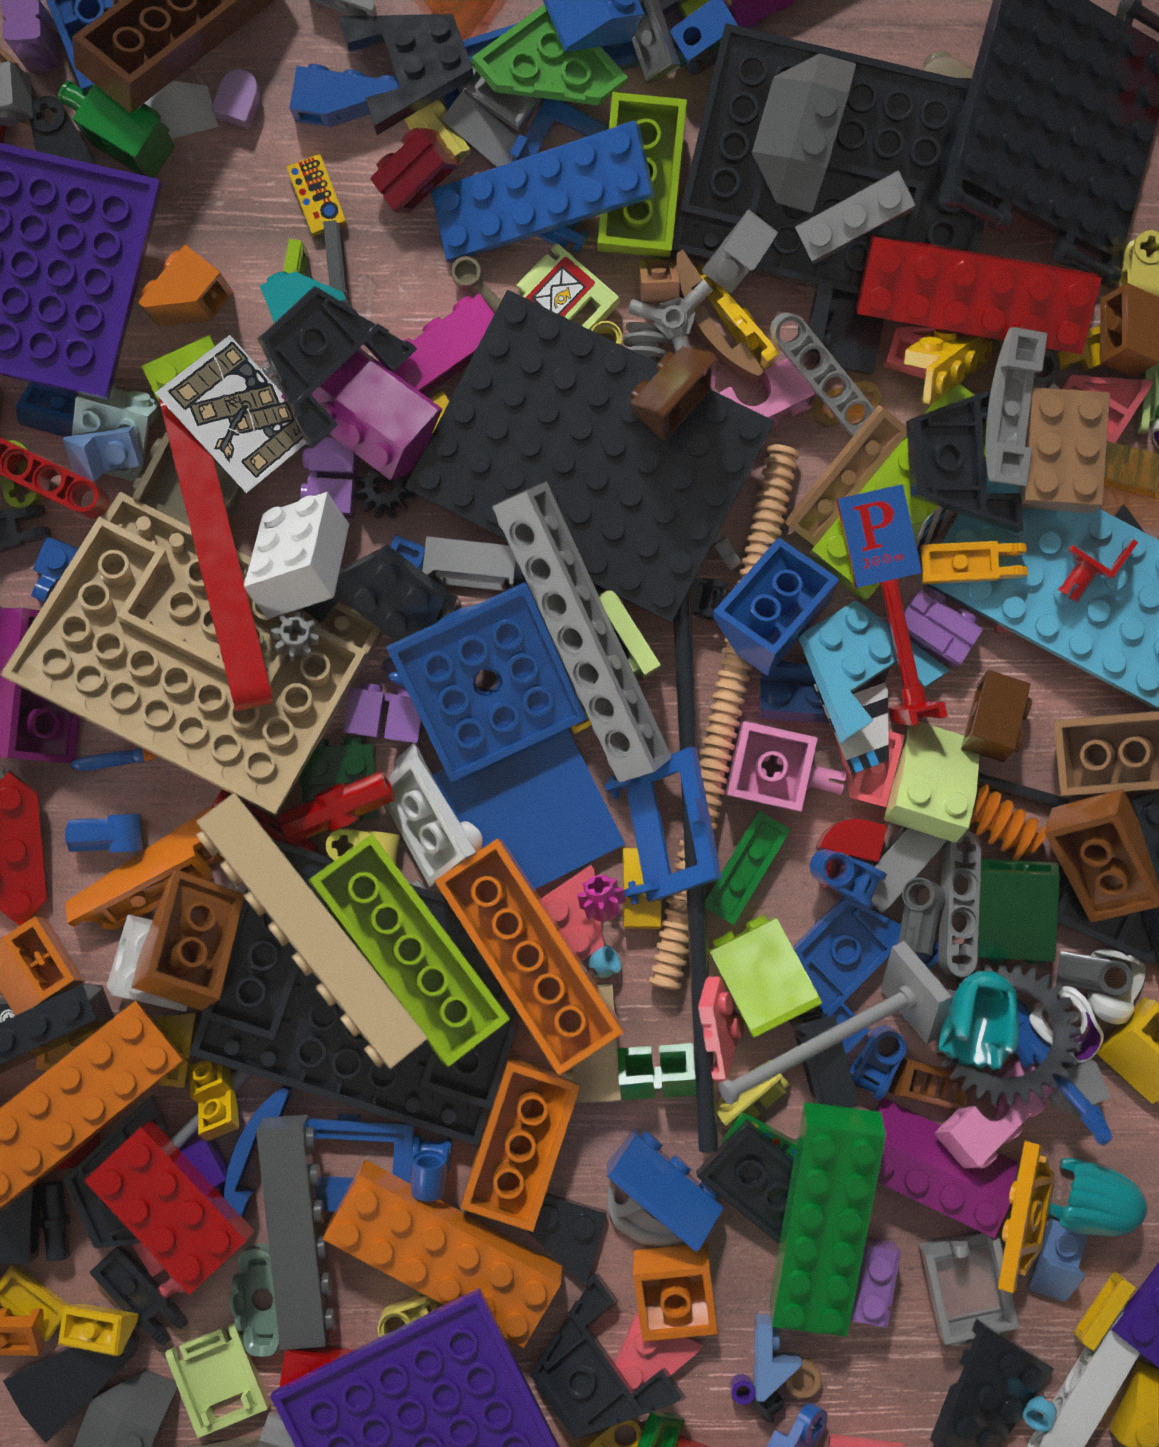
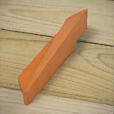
M212 805L66 901L67 923L70 926L76 927L82 921L99 922L102 929L116 930L125 925L128 914L140 917L159 906L174 869L207 881L212 879L211 868L208 865L223 860V857L219 853L212 857L196 835L201 831L197 821L213 809Z

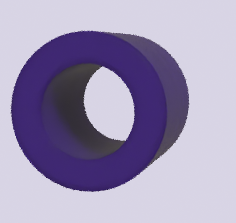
M738 1374L732 1378L730 1390L734 1401L741 1405L752 1402L755 1397V1389L751 1378L745 1374ZM740 1386L748 1387L744 1393L737 1392V1389Z

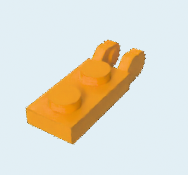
M998 541L923 544L920 546L922 584L998 581L999 579L1027 577L1028 567L1026 566L999 567V556H1020L1027 553L1026 544H998Z

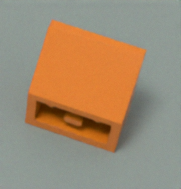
M184 245L180 251H174L167 258L164 264L165 269L156 280L149 281L144 286L138 304L160 327L211 321L234 292L220 271L187 245Z
M35 916L0 939V992L15 1016L85 982V979L47 918Z

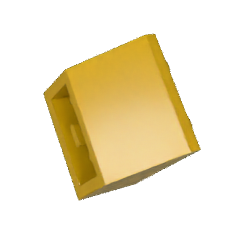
M1143 997L1135 1006L1131 1018L1126 1023L1117 1026L1102 1043L1097 1055L1151 1104L1159 1100V1003Z

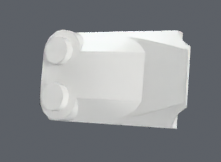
M412 743L394 761L389 781L393 788L395 800L385 806L428 885L432 886L436 884L434 880L482 849V835L470 822L463 821L460 823L432 777L417 744Z

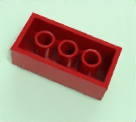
M153 1120L141 1126L84 1180L189 1295L242 1246L254 1232L248 1223Z

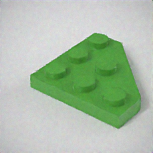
M545 4L474 55L471 60L472 67L494 92L600 105L612 95V92H617L625 86L628 79L626 74L602 47L565 52Z

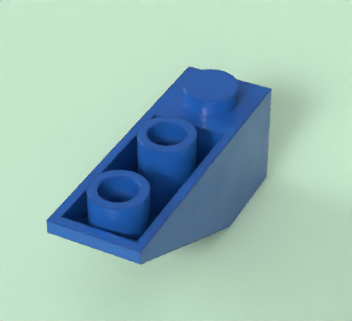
M309 64L308 67L297 66L289 109L295 122L333 127L370 115L365 97L398 89L399 85L396 77L388 75L380 76V79L366 77L362 72L356 70H345L344 73L330 71L327 67L319 64Z

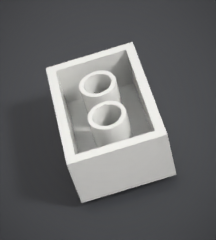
M328 492L316 496L303 497L298 502L284 507L271 508L262 515L244 588L267 619L334 598L349 523Z

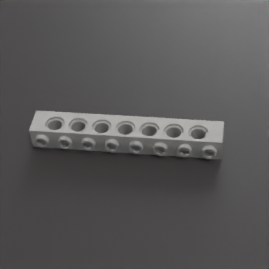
M547 481L492 506L497 516L498 524L504 531L513 551L514 559L521 568L532 597L535 599L543 616L545 626L554 640L560 653L561 661L571 677L577 696L588 714L593 731L599 738L607 756L608 764L614 771L618 782L655 772L671 759V754Z

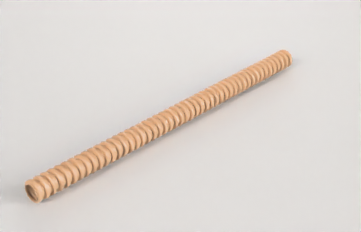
M779 444L767 447L766 452L769 454V457H766L764 460L767 468L762 470V475L765 477L759 482L762 490L757 492V497L760 499L754 505L757 513L752 514V519L755 522L749 527L752 535L747 537V541L750 544L744 550L747 558L742 559V564L745 567L739 572L742 578L777 540V537L782 536V531L779 528L785 523L782 515L787 513V508L784 506L790 500L787 493L792 491V486L789 483L795 478L792 471L797 469V464L794 461L800 455L792 447ZM726 637L724 642L727 643V648L722 649L725 657L720 659L719 662L722 665V670L717 671V676L720 679L714 685L717 688V693L712 694L715 702L710 704L709 707L712 710V715L707 716V721L710 724L709 727L704 729L707 737L702 739V743L705 746L699 752L702 755V760L699 761L712 830L717 829V824L714 821L715 818L720 816L717 808L722 806V801H719L720 795L725 793V790H722V785L727 784V779L724 776L725 773L730 771L727 763L732 761V756L729 755L730 750L735 748L732 740L736 739L738 735L734 733L735 727L738 728L740 726L737 718L742 716V711L739 708L740 705L745 703L742 695L746 694L748 689L744 686L745 683L750 681L747 672L752 671L753 667L736 654ZM680 840L679 845L682 846L681 852L678 851L676 855L680 857L679 863L674 864V868L677 871L685 869L684 840ZM686 891L667 897L666 902L670 904L669 908L664 909L667 917L661 923L664 925V931H659V936L662 937V940L657 942L656 945L659 948V953L654 954V959L657 962L656 965L651 967V970L654 971V976L649 977V982L652 985L669 990L681 989L682 984L679 983V979L683 978L685 974L681 970L682 966L687 965L684 956L689 955V949L686 948L687 943H689Z

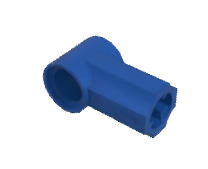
M141 814L107 815L108 818L67 820L65 841L68 851L109 850V853L143 851Z

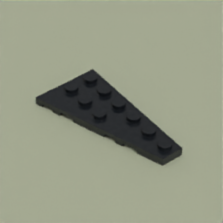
M976 1318L972 1331L976 1334L970 1350L963 1351L959 1362L963 1366V1370L958 1382L951 1385L930 1437L931 1442L934 1444L933 1447H1002V1444L1017 1422L1023 1417V1411L1028 1402L1045 1385L1054 1368L1040 1357Z

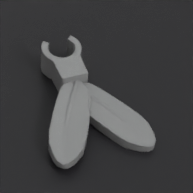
M719 532L713 545L731 571L742 564V561L727 537H722Z

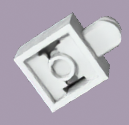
M128 914L106 987L114 996L186 1012L188 1007L186 1005L131 988L139 955L153 920Z

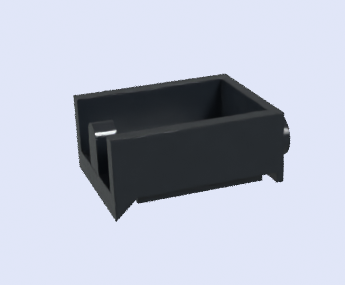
M821 1009L801 1014L788 1020L794 1028L798 1029L794 1031L798 1046L837 1026L835 1015L827 1016V1013H822ZM842 1041L802 1062L810 1093L814 1099L813 1103L846 1108L859 1106Z

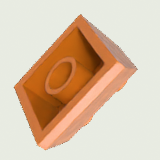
M703 1243L697 1252L689 1245L633 1250V1279L642 1342L718 1334L708 1243Z

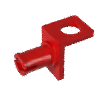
M1135 539L1130 540L1110 569L1076 546L1071 545L1067 552L1076 558L1077 564L1057 590L1063 595H1067L1076 583L1077 586L1068 598L1078 603L1096 576L1101 577L1102 575L1109 580L1116 575L1138 544V541Z

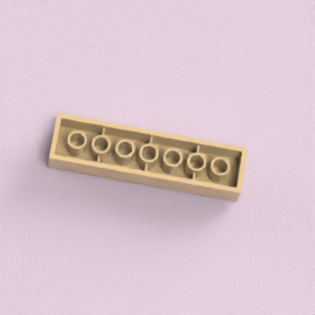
M235 793L197 821L201 831L196 835L212 857L218 853L223 857L225 862L220 866L236 887L243 883L249 890L244 895L248 903L259 916L266 912L273 922L268 926L270 931L283 947L287 943L293 946L297 952L292 956L293 960L306 976L312 972L321 982L316 988L330 1007L337 1002L345 1013L340 1020L354 1037L361 1033L369 1045L364 1050L377 1067L384 1063L388 1068H392L427 1039V1036Z

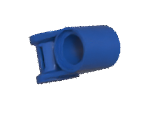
M827 849L815 853L809 864L810 873L815 880L840 892L842 896L870 909L874 905L871 900L880 881L885 880L888 875L865 862ZM835 859L837 870L833 876L828 877L826 873L827 864L830 860Z
M884 1025L873 1029L860 1054L849 1068L853 1084L873 1094V1099L878 1102L882 1100L888 1091L894 1074L907 1050L905 1040L893 1027ZM886 1036L895 1037L896 1046L893 1051L885 1054L878 1051V1044L882 1038Z
M421 1136L414 1137L411 1165V1195L414 1198L429 1202L443 1197L447 1175L451 1168L452 1138H446L442 1142L422 1140Z

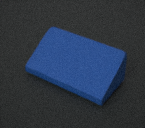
M29 382L15 406L18 423L61 437L72 436L75 401L78 394Z

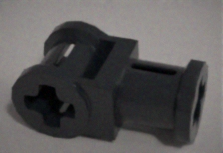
M695 578L690 588L692 614L702 619L716 621L712 616L713 611L726 598L728 592L733 590V585L714 579ZM713 593H715L716 597L714 601V606L712 608L711 602L713 598Z

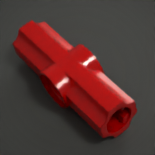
M380 770L345 785L341 783L316 794L314 799L281 812L278 815L280 827L285 838L291 844H294L327 829L334 831L358 820L360 815L393 802L395 796L388 777L383 770Z

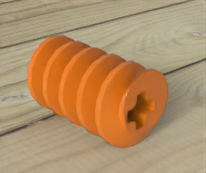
M983 785L976 793L969 825L975 821L979 823L976 830V835L978 836L989 830L991 832L988 840L990 845L1002 839L1003 843L1000 852L1005 853L1013 847L1015 849L1013 861H1018L1024 856L1028 857L1045 839L1046 835L1044 832L1046 826L1037 829L1038 820L1031 817L1025 821L1026 812L1023 809H1017L1012 812L1014 807L1012 801L1006 800L1000 804L1001 794L995 791L987 796L989 785Z

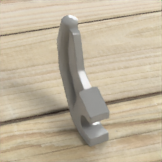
M608 1187L607 1205L616 1229L645 1246L660 1248L685 1243L658 1219L653 1218L632 1197L629 1196L625 1202H618L615 1199V1187Z

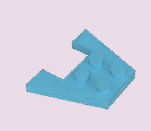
M857 600L806 630L799 637L800 644L841 744L873 722V719L852 692L896 663L898 665L890 625ZM911 641L919 683L923 684L925 689L946 675L950 670Z

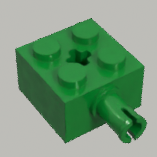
M66 81L60 88L58 101L76 111L72 119L92 146L140 175L152 178L157 176L175 147L168 134L170 130L160 121L161 115L146 104H142L130 114L95 84L89 93L83 92L81 88L74 85L71 81Z

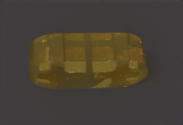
M869 381L855 383L866 396L872 395L873 399L870 403L876 409L882 400L879 388ZM842 387L826 391L827 396L833 397L838 395ZM817 397L811 409L814 421L823 427L841 425L834 415L833 418H829L827 413H820L819 410L822 409L824 403ZM855 404L850 407L847 413L849 422L864 417L863 405Z

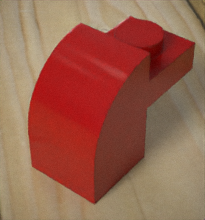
M863 819L841 820L830 825L821 834L816 847L879 862L887 825ZM835 859L830 860L827 864L826 873L828 877L833 876L837 870ZM824 884L821 885L822 887L832 889Z

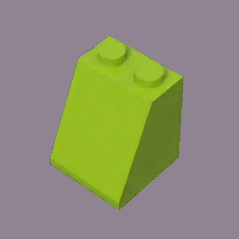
M765 914L746 922L747 930L735 936L731 930L712 940L714 946L708 949L728 992L733 997V1002L747 1030L753 1037L822 1004L818 993L778 919L774 916L767 919Z

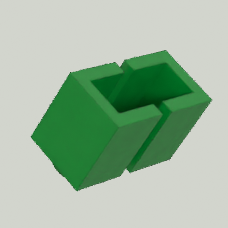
M693 1043L659 1045L660 1067H653L651 1046L617 1048L619 1087L622 1101L655 1098V1091H662L663 1098L696 1095Z

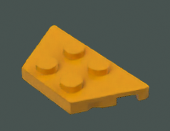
M1028 1141L1024 1142L1018 1180L1013 1182L1010 1189L1009 1202L1013 1204L1011 1219L1006 1220L1002 1232V1240L1006 1242L998 1289L1014 1293L1017 1289L1018 1274L1026 1275L1033 1260L1037 1258L1042 1250L1055 1179L1053 1170L1049 1168L1047 1157L1040 1155L1042 1145Z

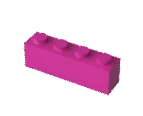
M480 293L473 298L466 296L458 301L452 308L453 312L445 318L437 317L423 327L422 331L424 333L414 340L410 338L405 339L412 343L417 350L394 373L426 396L467 367L494 316L493 311Z

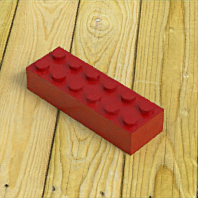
M872 234L856 310L860 315L1003 341L1011 327L1047 333L1045 348L1082 355L1101 278L1094 273Z

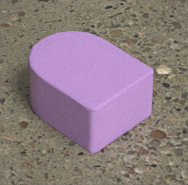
M243 69L231 70L224 75L211 108L217 119L245 129L251 128L261 99L260 88L254 76Z

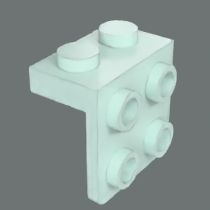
M114 385L109 400L79 393L75 401L72 435L134 426L140 449L145 459L148 429L159 417L161 406L158 400L152 399L147 393L141 391L127 392L116 389ZM144 462L138 467L105 471L104 474L134 482L137 475L143 471Z

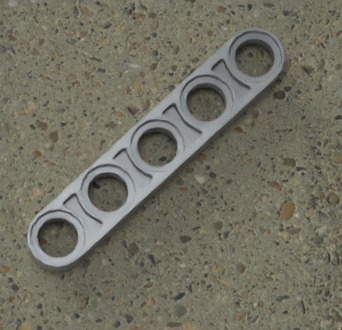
M791 313L778 315L772 321L770 327L772 340L849 435L853 437L875 408L803 319ZM794 321L798 326V333L793 340L785 342L780 337V328L785 322ZM810 349H817L821 358L819 364L813 369H805L802 363L803 355ZM832 377H840L843 383L841 392L833 397L827 396L825 392L826 382ZM855 404L863 405L865 414L862 420L855 424L849 423L847 413L850 407Z

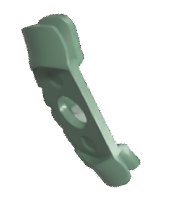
M266 1243L248 1246L238 1258V1273L233 1276L232 1292L229 1296V1307L235 1319V1328L237 1331L243 1332L244 1348L247 1353L257 1357L271 1356L281 1351L269 1244ZM263 1288L271 1292L273 1305L270 1309L263 1310L255 1304L254 1294L258 1289Z

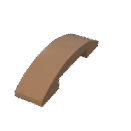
M681 250L676 254V266L680 282L679 297L684 299L703 279L684 250ZM700 303L694 309L696 315L692 329L709 352H712L724 367L742 379L753 384L761 381L764 371L746 343L742 342L731 349Z

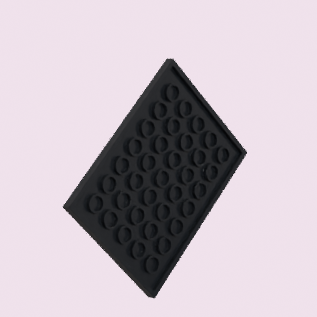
M507 289L443 412L427 447L415 466L405 489L508 541L504 531L498 524L497 516L492 506L547 481L593 584L605 591L615 592L619 598L672 624L775 421L711 390L664 442L636 417L630 408V403L633 400L630 397L631 393L643 380H646L648 383L659 372L656 370L658 363Z

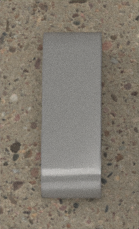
M903 827L881 852L879 862L873 861L871 863V866L888 874L885 880L880 881L871 900L874 903L873 907L879 913L884 912L902 893L904 885L919 874L947 840Z

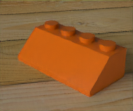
M508 1056L492 1110L489 1112L461 1197L460 1209L533 1232L581 1086L580 1084L544 1067Z

